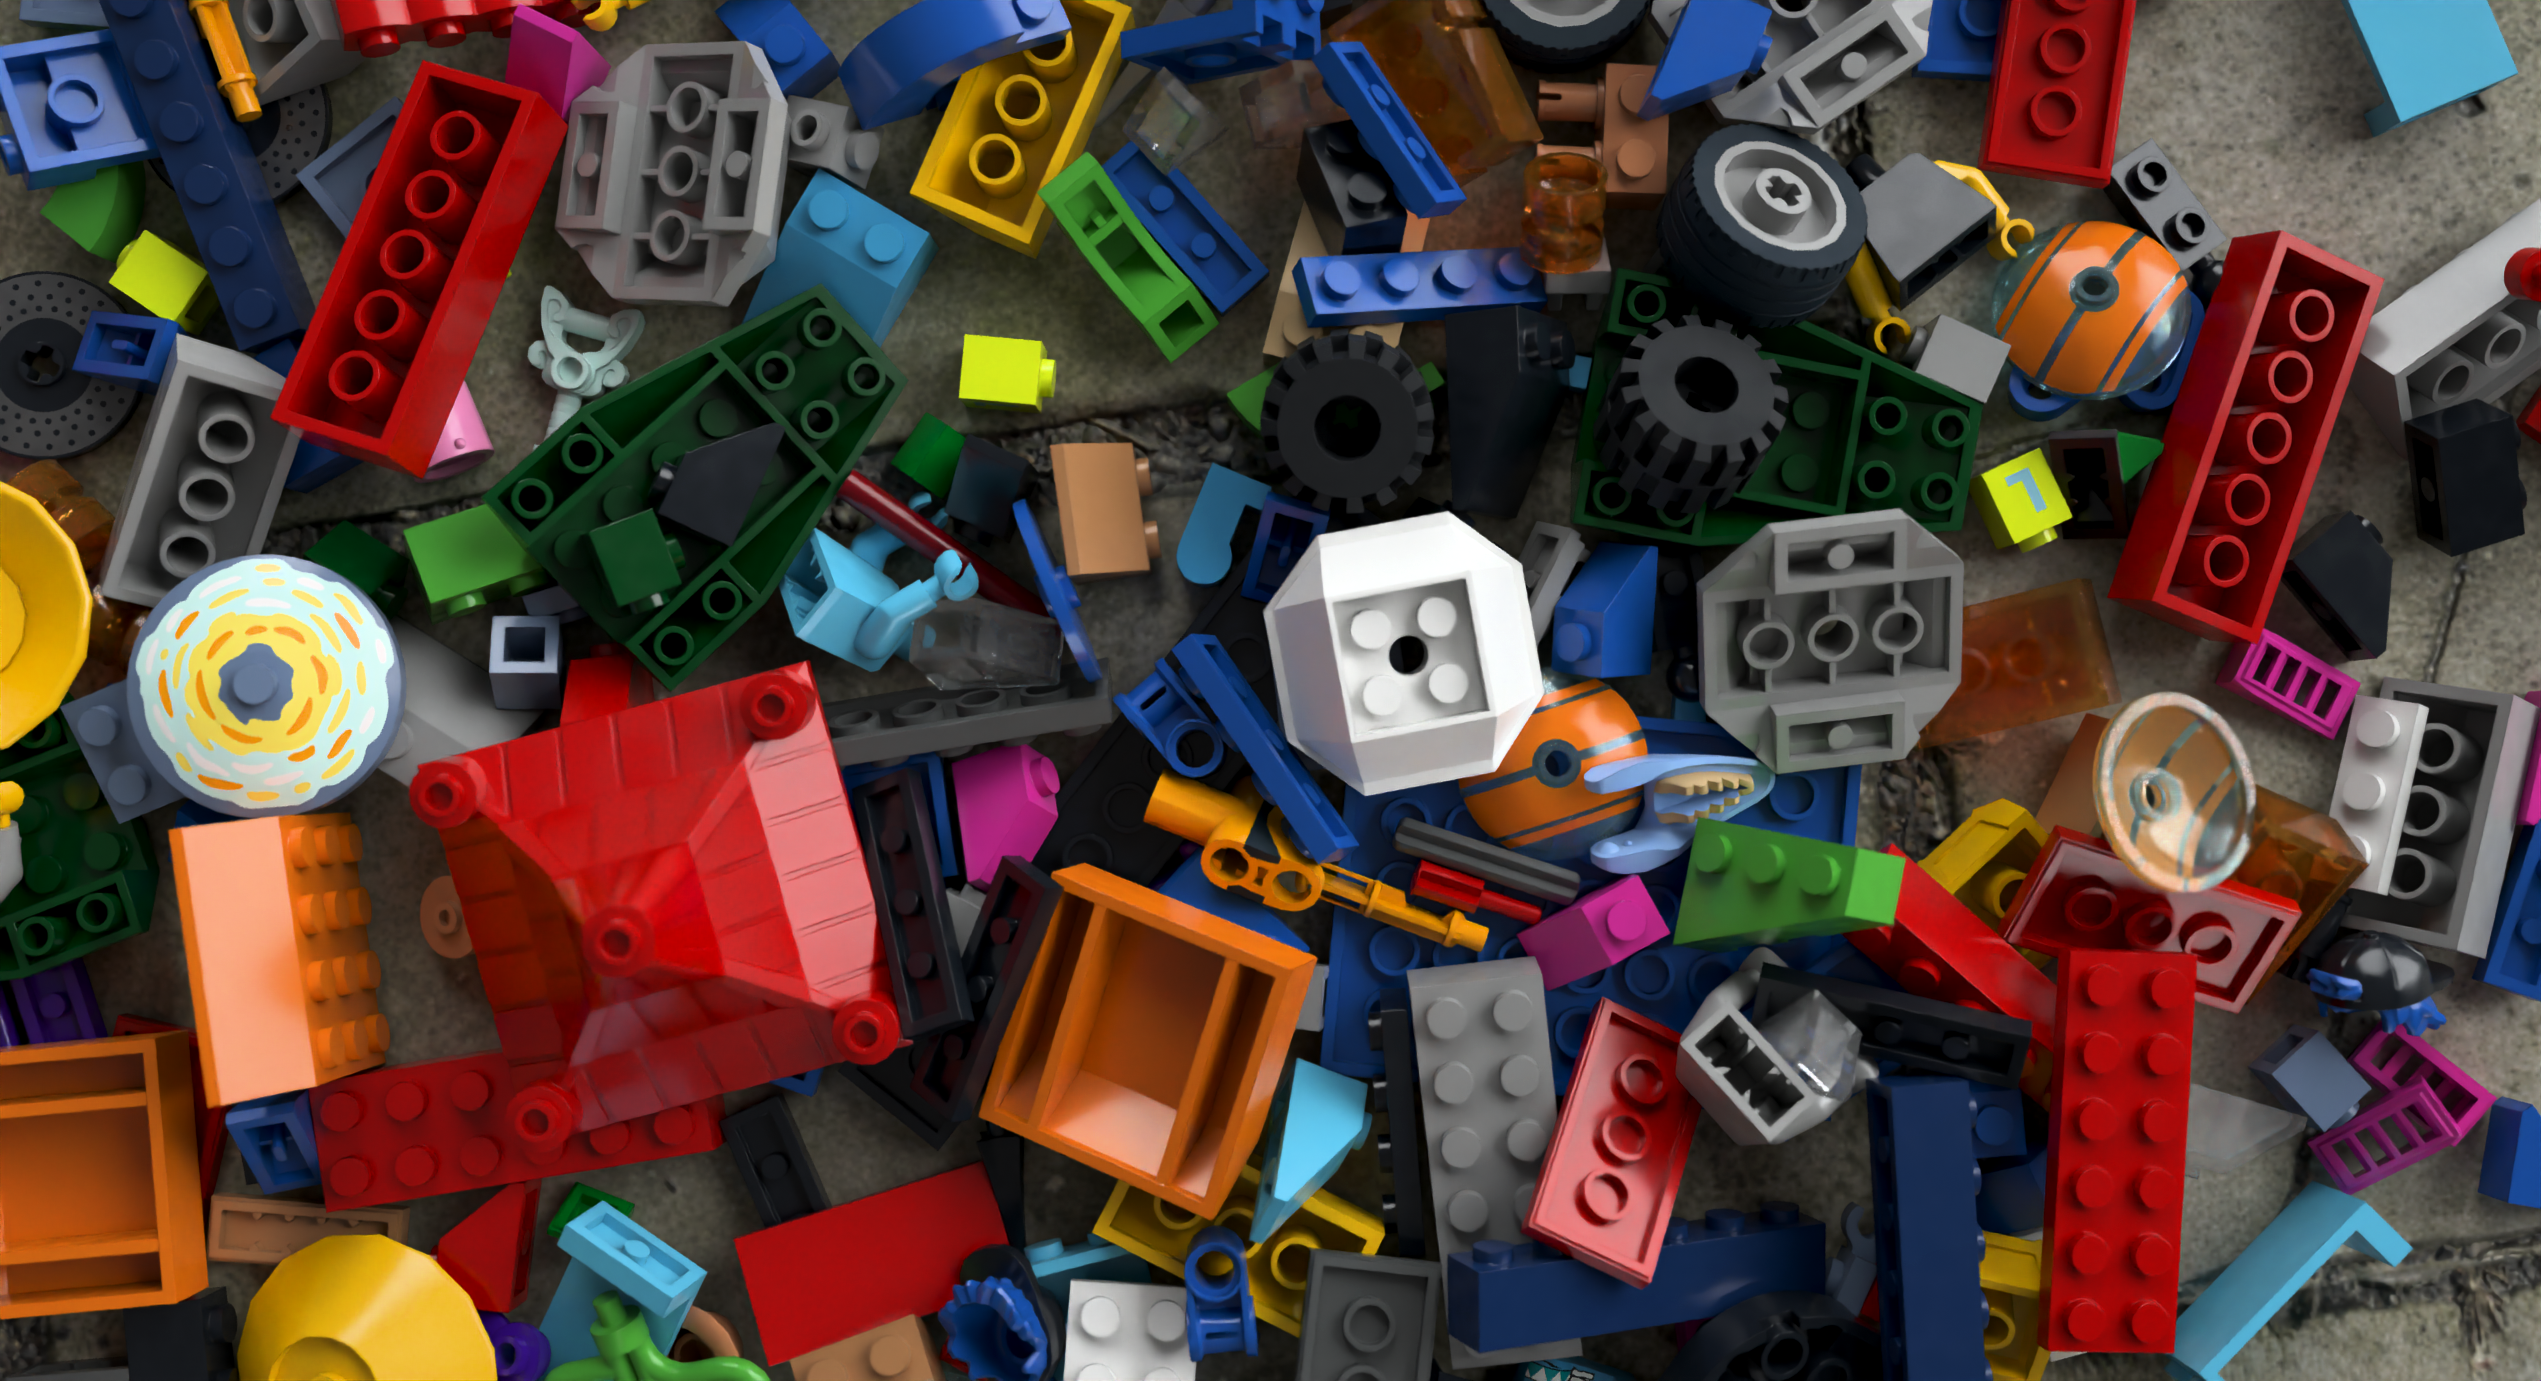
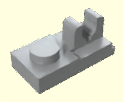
M1541 521L1536 522L1517 560L1522 564L1525 584L1530 587L1527 591L1536 647L1552 626L1555 606L1571 584L1569 576L1575 564L1584 566L1592 554L1584 548L1585 544L1579 541L1581 536L1579 532L1572 528Z

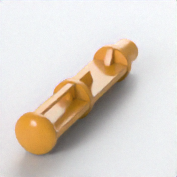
M188 0L190 14L196 20L201 37L208 40L222 79L217 83L219 93L223 94V97L229 98L237 121L248 122L261 117L263 113L254 91L258 80L251 71L229 11V1Z
M1330 863L1320 864V866L1368 884L1367 887L1324 872L1323 890L1358 902L1360 905L1356 907L1321 894L1319 899L1360 913L1364 917H1371L1441 943L1445 947H1453L1458 944L1477 952L1482 951L1489 928L1466 920L1464 913L1460 910L1453 909L1447 915L1442 916L1407 903L1405 891L1386 885L1382 881L1370 879ZM1296 872V890L1298 892L1309 890L1308 886L1311 885L1309 879L1305 875Z

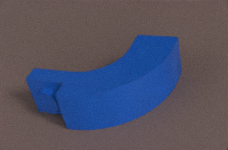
M923 0L891 18L866 36L848 54L837 73L864 131L919 115L938 90L961 74L993 59L1062 40L1072 27L1060 0Z

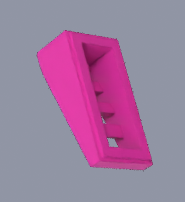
M2265 628L2262 630L2258 645L2234 643L2215 684L2327 740H2334L2361 685L2360 682ZM2266 653L2273 658L2260 683L2253 679V676ZM2285 664H2288L2294 668L2282 693L2279 694L2273 688ZM2306 674L2315 679L2300 706L2294 703L2293 700ZM2328 684L2338 690L2322 719L2313 714Z
M2380 1020L2346 1058L2347 1062L2380 1092L2386 1095L2400 1087L2392 1078L2409 1058L2415 1054L2423 1062L2405 1083L2419 1075H2422L2426 1081L2435 1071L2443 1078L2433 1090L2441 1102L2453 1089L2457 1090L2463 1097L2449 1111V1114L2460 1127L2464 1137L2498 1098L2420 1036L2407 1035L2403 1023L2397 1025L2395 1031L2390 1034L2382 1031ZM2394 1036L2403 1045L2384 1067L2379 1070L2370 1061ZM2414 1104L2402 1109L2427 1132L2432 1130ZM2461 1139L2447 1147H2455Z
M2419 1075L2360 1109L2344 1125L2334 1129L2329 1128L2325 1132H2320L2308 1139L2307 1144L2343 1193L2352 1195L2444 1149L2463 1138L2460 1127L2423 1076ZM2414 1104L2432 1130L2421 1136L2402 1109ZM2388 1116L2392 1118L2409 1142L2399 1149L2379 1122ZM2367 1128L2387 1156L2375 1161L2356 1133ZM2344 1139L2364 1169L2352 1174L2332 1146L2333 1144Z

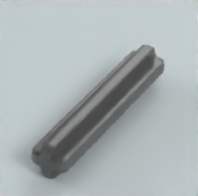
M1408 817L1400 819L1393 836L1392 846L1397 851L1562 905H1571L1579 889L1580 875L1577 872Z

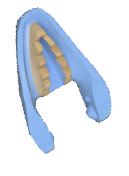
M1648 754L1592 767L1584 774L1586 790L1592 793L1606 794L1643 784L1645 807L1635 829L1601 840L1590 848L1591 862L1603 870L1619 874L1642 873L1657 868L1680 856L1693 844L1698 817L1724 822L1754 805L1773 789L1775 772L1762 761L1753 758L1702 754Z

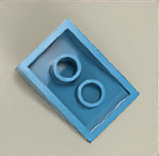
M818 168L785 223L777 242L775 261L766 267L742 324L822 283L880 348L937 254L939 247L927 231Z

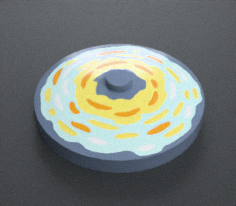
M257 554L240 556L205 567L176 585L162 598L146 619L134 643L128 666L126 694L128 712L137 740L148 760L171 786L198 804L217 812L245 818L302 815L314 812L342 799L359 787L380 765L396 738L404 714L407 680L405 663L395 632L377 604L362 589L335 571L316 563L290 556Z

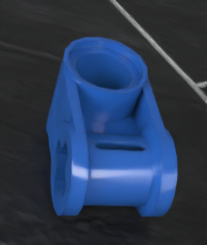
M1161 657L1154 663L1156 670L1127 695L1119 692L1112 699L1138 732L1149 743L1152 742L1172 768L1181 775L1193 779L1209 778L1216 774L1224 765L1227 757V744L1217 732L1215 724L1197 704L1199 702L1198 699ZM1167 690L1165 694H1163L1159 699H1157L1153 704H1151L1147 709H1145V707L1149 703H1151L1161 693ZM1201 731L1209 734L1212 738L1214 753L1207 764L1202 767L1192 768L1182 761L1179 748L1181 741L1186 735Z
M1213 1225L1203 1228L1193 1236L1188 1245L1184 1272L1187 1295L1186 1323L1191 1362H1201L1204 1354L1243 1350L1248 1357L1258 1356L1255 1306L1253 1295H1250L1246 1251L1243 1241L1236 1232L1225 1226ZM1220 1251L1228 1255L1233 1262V1267L1225 1274L1219 1276L1210 1275L1201 1269L1198 1259L1204 1253Z

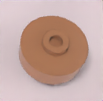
M446 875L435 879L425 890L420 904V923L428 944L434 951L446 958L455 959L476 955L471 944L462 913V906L456 893L452 876Z

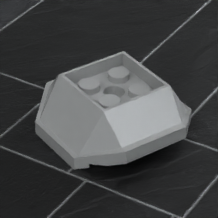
M1652 0L1650 3L1647 20L1665 46L1669 41L1686 0ZM1750 0L1773 11L1763 33L1773 38L1766 58L1756 75L1746 71L1731 91L1707 99L1704 102L1719 124L1734 126L1743 123L1744 125L1754 123L1755 125L1763 124L1768 127L1784 129L1788 132L1814 135L1925 58L1933 0H1801L1802 10L1798 12L1784 10L1778 5L1776 0Z
M746 41L646 44L618 65L600 87L592 85L571 102L555 229L572 249L578 250L590 272L611 298L629 304L728 307L741 285L775 261L791 140L790 127L793 120L787 111L788 104L763 50Z
M1900 508L1765 525L1697 582L1699 702L1706 714L1754 752L1756 757L1776 774L1905 759L1921 736L1918 733L1938 714L1961 683L1964 562L1953 550ZM1837 620L1836 625L1831 631L1823 635H1815L1819 627L1824 623Z

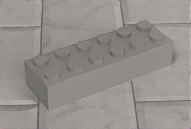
M1535 956L1406 970L1439 1262L1442 1264L1441 1281L1447 1334V1254L1473 1251L1472 1245L1483 1240H1501L1513 1245L1532 1243V1238L1520 1233L1557 1120L1543 978ZM1448 1334L1453 1370L1583 1356L1581 1338L1477 1353Z

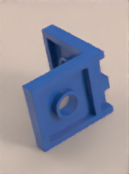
M1232 0L1233 9L1123 31L1120 32L1121 58L1187 84L1312 62L1311 59L1321 50L1320 11L1323 9L1324 0Z

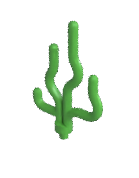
M616 1290L606 1291L598 1295L592 1302L599 1318L591 1325L589 1331L600 1355L564 1363L553 1368L543 1379V1381H771L763 1369L752 1361L737 1356H717L694 1362H679L669 1359L659 1352L652 1342L649 1328L640 1308L636 1305H623Z

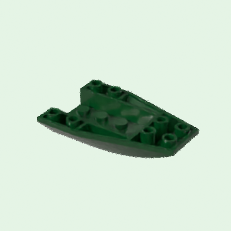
M1623 268L1616 269L1593 341L1590 357L1592 358L1587 387L1583 395L1572 456L1571 524L1693 547L1744 544L1765 525L1770 523L1899 508L1930 533L1962 530L1983 403L1808 321L1803 320L1800 323H1795L1792 326L1787 325L1783 328L1774 327L1768 329V327L1746 326V324H1739L1734 322V320L1723 318L1722 315H1717L1711 309L1702 306L1699 301L1694 300L1689 293L1683 290V287L1675 281V278ZM1682 315H1699L1702 326L1712 327L1716 319L1733 325L1730 334L1741 340L1749 334L1762 344L1757 354L1762 360L1774 358L1782 372L1775 385L1787 388L1789 403L1782 413L1786 421L1780 434L1741 493L1734 492L1727 504L1714 510L1705 501L1698 513H1680L1678 503L1668 501L1664 510L1647 504L1650 495L1639 488L1630 495L1617 484L1623 474L1619 468L1605 469L1599 457L1605 443L1594 441L1593 425L1599 415L1596 411L1629 344L1638 334L1645 336L1651 324L1665 318L1676 327Z
M820 283L581 407L487 491L481 499L520 546L610 639L663 687L672 692L768 601L909 380L823 284ZM773 422L786 427L732 547L720 548L657 519L661 532L665 533L671 530L682 550L686 567L677 570L682 584L666 589L670 602L642 613L632 615L628 604L611 608L582 534L653 509L657 501L647 497V494L663 461L674 465L677 456Z
M69 691L66 693L60 706L76 700ZM60 706L54 713L11 747L0 750V782L13 781L23 789L24 793L21 807L17 811L10 813V820L18 822L19 836L22 838L20 846L23 876L0 904V981L36 976L146 933L150 928L160 867L142 815L121 824L118 823Z

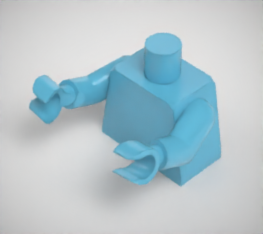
M919 491L913 494L909 499L908 507L917 513L932 502L930 493ZM942 508L933 517L925 519L942 529L947 524L948 515L944 512L945 508ZM876 524L858 534L852 540L849 550L814 528L778 586L795 635L798 638L873 672L880 670L892 654L907 662L915 660L926 646L928 631L914 621L938 607L936 601L945 595L953 601H962L973 596L978 589V575L969 562L962 577L956 582L951 583L959 575L962 562L957 553L950 549L944 551L936 560L932 577L923 583L918 579L900 590L899 586L882 571L888 555L906 544Z

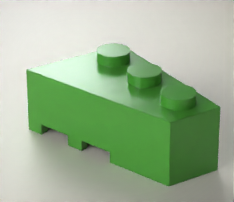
M486 504L403 530L405 555L409 559L410 569L432 625L450 618L473 613L484 608L487 604L507 596H524L550 585L549 580L552 578L520 546Z
M1698 817L1673 945L1725 953L1738 951L1740 947L1758 944L1774 945L1786 943L1788 939L1812 935L1828 936L1893 925L1906 858Z

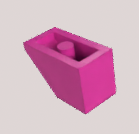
M519 3L513 15L505 83L538 92L568 125L571 102L592 85L600 87L612 66L578 31Z
M1027 744L1014 747L1000 746L952 763L968 883L987 893L1002 856H1022L1031 863L1058 819L1055 793L1059 791L1060 782L1057 770L1048 757Z
M1632 873L1620 875L1575 900L1571 905H1567L1541 919L1539 923L1516 933V936L1527 956L1536 957L1542 972L1543 984L1546 990L1550 991L1612 966L1670 934V931L1640 877Z

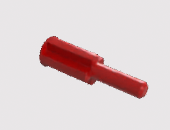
M1420 859L1412 875L1410 895L1415 894L1473 914L1476 912L1477 907L1531 925L1539 923L1542 914L1539 906L1484 889V880L1424 861V859Z

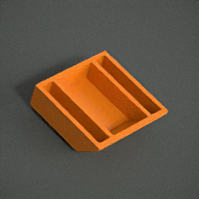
M350 812L273 816L168 830L207 1106H220L314 1087L386 1063L385 1052L390 1046V1029L385 1015L379 1014L375 989L379 987L381 982V966L376 952L369 948L366 925L370 924L372 919V904L367 889L360 885L357 862L363 856V841L359 828L356 824L351 823Z
M1087 863L1054 871L1051 874V878L1063 886L1064 889L998 1048L978 1117L1206 1219L1212 1220L1219 1212L1259 1141L1318 957Z
M188 1030L0 1047V1320L177 1304L208 1288Z

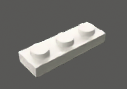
M2356 695L2315 874V881L2384 896L2388 895L2429 708L2418 703Z

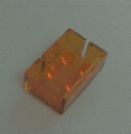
M1369 0L1328 27V33L1333 42L1363 43L1460 188L1488 172L1486 167L1498 166L1544 139L1493 27L1480 28L1477 23L1487 16L1479 0Z

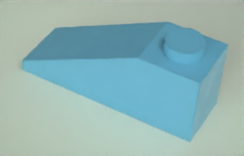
M1296 1058L1273 1099L1249 1240L1260 1244L1267 1240L1337 1172L1351 1148L1355 1150L1361 1149L1372 1122V1114L1364 1111L1368 1084Z

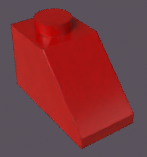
M615 643L590 646L591 658L570 660L560 727L654 702L652 676Z
M542 1178L508 1184L441 1237L439 1245L433 1246L429 1255L471 1297L476 1310L510 1313L527 1300Z

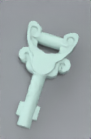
M547 285L545 287L541 301V326L545 340L535 341L529 347L527 356L533 366L543 370L542 378L545 383L558 390L544 440L579 410L583 398L596 399L604 395L606 387L618 389L627 384L630 377L627 366L620 361L631 352L643 332L646 322L641 311L638 309H626L613 314L611 317L575 308L571 300L564 293L552 286ZM568 332L603 341L605 344L601 351L580 354L567 344ZM534 444L533 450L537 448L539 445Z

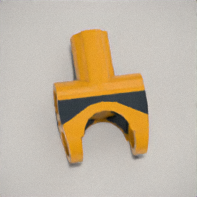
M1164 768L1146 809L1143 821L1205 846L1200 863L1203 873L1212 883L1252 901L1286 911L1305 910L1316 903L1324 887L1325 876L1322 867L1314 858L1309 859L1297 849L1288 834V827L1291 826L1290 822L1278 805L1268 803L1260 795L1252 782L1251 775L1236 781L1228 794ZM1286 871L1299 872L1309 879L1311 889L1300 893L1291 892L1280 884L1277 875Z

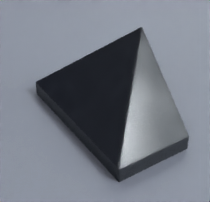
M2117 429L2050 431L2048 443L2053 475L2073 516L2061 523L2063 539H2127L2130 532V522Z

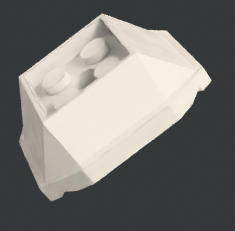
M1449 511L1316 535L1263 610L1286 740L1364 796L1495 772L1545 693L1522 564ZM1403 636L1417 637L1424 648V657L1421 664L1410 672L1394 670L1389 661V650L1392 644Z

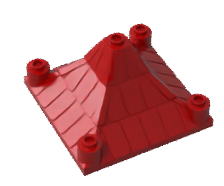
M810 660L417 765L419 772L413 777L409 789L410 805L416 816L426 825L438 828L441 841H443L448 866L456 893L460 899L471 944L478 960L479 971L493 1011L494 1022L504 1056L510 1069L509 1073L516 1095L508 1104L505 1113V1126L511 1140L520 1148L533 1153L549 1152L559 1147L573 1134L711 1098L723 1093L752 1087L775 1079L819 1069L835 1063L850 1061L859 1065L876 1064L886 1059L894 1049L914 1044L915 1041L906 1040L903 1037L868 866Z

